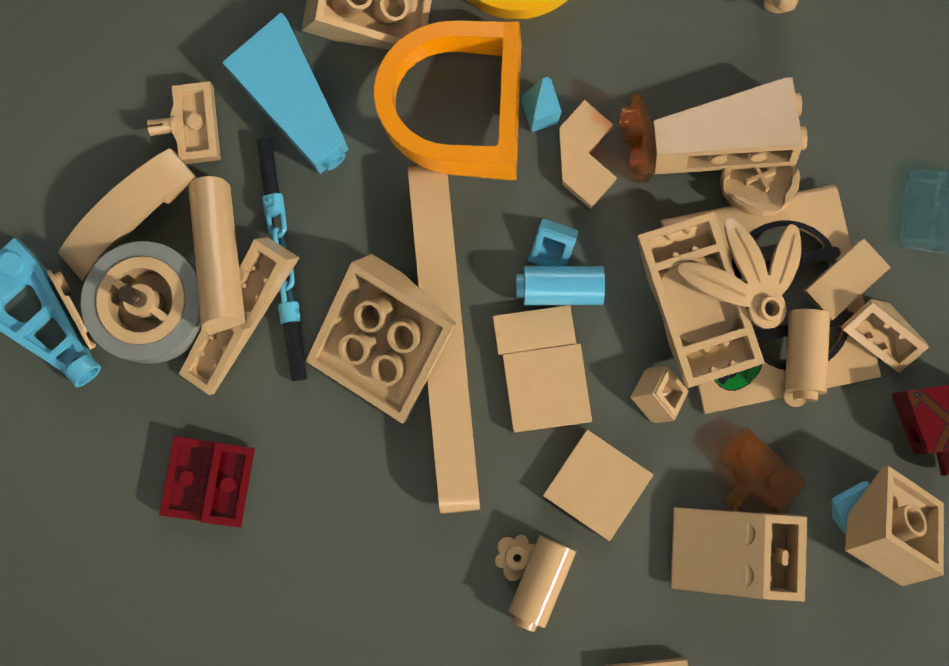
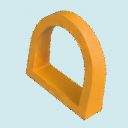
M519 21L436 22L410 32L389 50L382 60L375 78L374 100L385 133L404 156L424 168L442 174L517 180L522 49ZM444 52L502 56L498 145H446L425 140L413 133L405 126L396 112V93L406 72L422 59Z

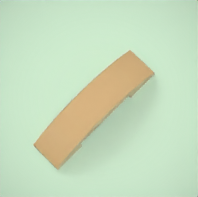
M169 148L136 169L108 192L77 224L61 246L58 254L80 280L85 282L91 268L104 254L116 247L161 203L170 204L197 177L172 149Z

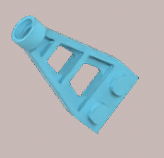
M13 238L0 250V332L62 371L75 387H81L90 382L100 372L101 366L92 357L77 326L52 283L47 269L22 241ZM30 285L34 288L41 302V310L27 323H23L9 315L5 310V305L23 288ZM51 318L57 321L66 336L53 350L49 349L35 336V333Z

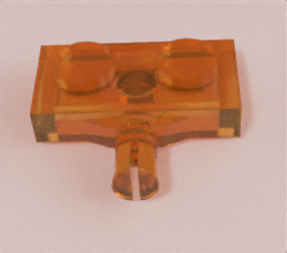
M747 427L743 428L717 457L732 471L738 482L729 495L723 499L735 511L751 494L761 498L775 512H782L807 483Z

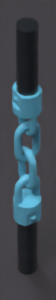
M261 138L256 142L264 189L262 203L267 231L273 241L278 244L280 241V245L286 248L284 236L287 231L286 211L283 194L279 191L272 139ZM280 217L281 228L274 227L273 229L272 218ZM292 269L288 276L289 281L285 280L280 288L282 303L278 304L280 323L284 325L291 380L296 382L307 380L299 326V322H302L299 302L294 301L292 290L295 283L294 270Z

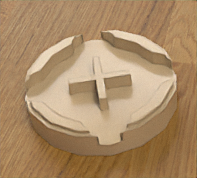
M758 166L733 170L725 168L721 170L719 183L723 196L731 206L740 209L746 214L763 217L775 215L789 206L798 192L800 173L798 168L796 170L795 166L759 168Z

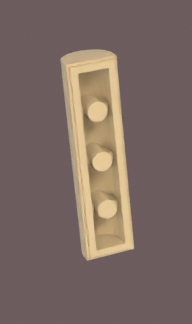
M204 176L191 181L188 191L201 328L207 334L212 335L245 324V314L230 184L219 177Z

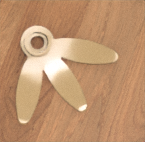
M728 218L724 226L727 242L738 270L746 283L724 270L699 263H681L678 266V272L682 278L703 293L732 305L746 307L751 322L762 329L775 328L785 318L786 303L782 295L790 286L800 263L801 237L799 229L793 224L785 228L774 250L768 273L763 255L753 237L737 220ZM767 302H769L771 306L770 316L765 311V305Z

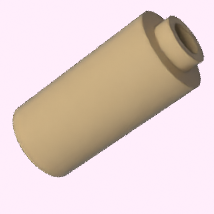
M794 309L788 313L785 391L793 393V400L815 402L818 401V395L827 394L830 313L828 311Z
M539 535L508 610L509 613L515 616L513 619L514 624L532 632H535L537 626L546 628L577 552L576 550Z

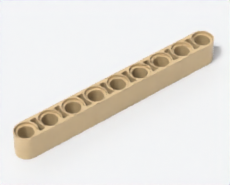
M420 165L408 166L418 286L456 322L427 379L440 514L480 510L448 174L435 172Z

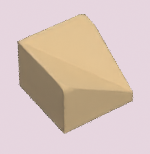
M663 365L647 368L643 372L631 395V399L652 423L675 421L689 391L670 367Z

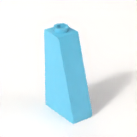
M281 12L222 63L231 77L318 173L321 174L326 169L332 170L345 159V152L349 149L289 22Z

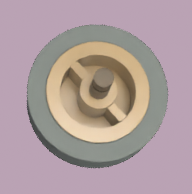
M130 242L110 250L91 268L82 288L81 313L89 334L107 352L138 363H161L180 356L194 345L202 329L196 266L177 251L156 242Z

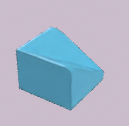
M545 77L521 97V103L531 132L558 125L560 120L561 108L552 80L549 77Z

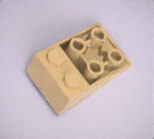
M673 507L670 588L757 599L805 602L807 517L794 514Z

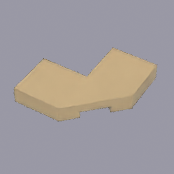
M584 100L559 127L561 182L565 188L591 209L616 182L617 177L590 155V152L611 131L613 124Z

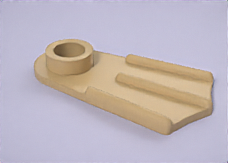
M50 269L47 270L52 283L89 350L93 349L96 344L89 334L84 321L70 296H65L72 291L61 271L53 274Z

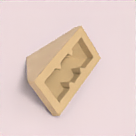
M870 299L841 326L843 331L898 373L929 348L926 341L888 302Z

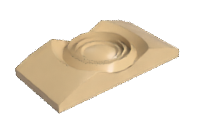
M714 211L638 235L637 241L646 277L658 304L668 344L686 388L764 364L765 362L747 308L720 301L703 293L682 278L678 272V266L681 263L689 262L713 266L736 277Z

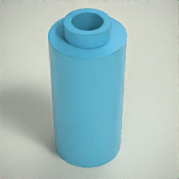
M524 266L523 274H516V298H524V305H603L605 298L604 267Z

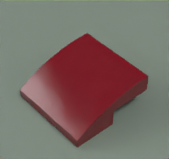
M173 435L159 516L241 528L255 448Z

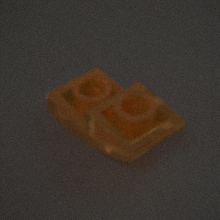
M633 94L628 106L621 107L618 129L624 130L623 143L638 145L631 146L628 169H634L633 182L648 184L654 174L655 166L654 134L650 116L641 95Z

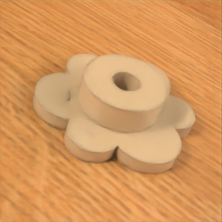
M518 535L515 539L504 537L498 542L500 554L496 556L495 564L499 568H504V575L510 581H516L522 577L535 547V544H528L529 541L525 535ZM515 554H519L521 556V559L519 561H515L513 559Z

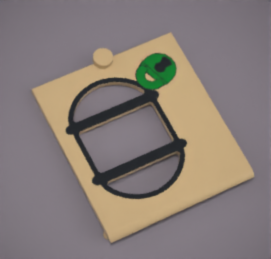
M835 184L798 191L789 206L775 215L759 217L746 214L736 207L726 206L661 220L662 227L714 211L734 273L738 279L743 277L731 254L724 229L725 221L728 218L737 220L753 238L765 230L787 227L790 224L797 226L799 230L814 237L821 243L822 249L801 253L799 266L827 261L830 267L851 248L841 200ZM771 260L765 261V264H766V268H767V272H768V273H769V268H770ZM862 294L834 320L830 321V327H841L865 305ZM788 324L754 331L758 343L787 337ZM841 327L836 343L829 350L827 388L881 377L877 356L843 331ZM763 353L764 364L697 385L703 414L782 398L783 402L791 407H800L805 401L793 400V393L785 391L786 364L776 362Z

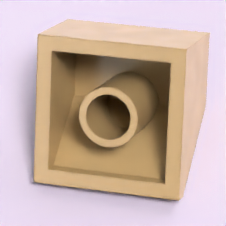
M890 466L883 467L847 514L845 551L901 586L943 576L944 503Z

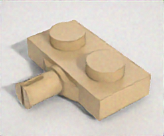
M210 81L172 86L173 107L170 118L149 119L147 125L149 126L148 132L150 136L172 133L177 141L178 156L185 164L221 160L214 86Z

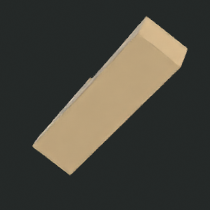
M269 237L254 239L239 268L245 324L212 335L207 334L201 329L179 375L208 395L215 394L300 257Z

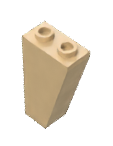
M793 77L782 78L654 120L651 141L654 174L717 171L725 168H731V170L748 169L758 166L759 168L795 166L801 150L807 148L808 137L806 126H800L799 116L802 113V96L800 92L795 93Z

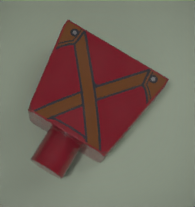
M949 385L892 393L895 406L914 454L936 453L940 476L949 475Z

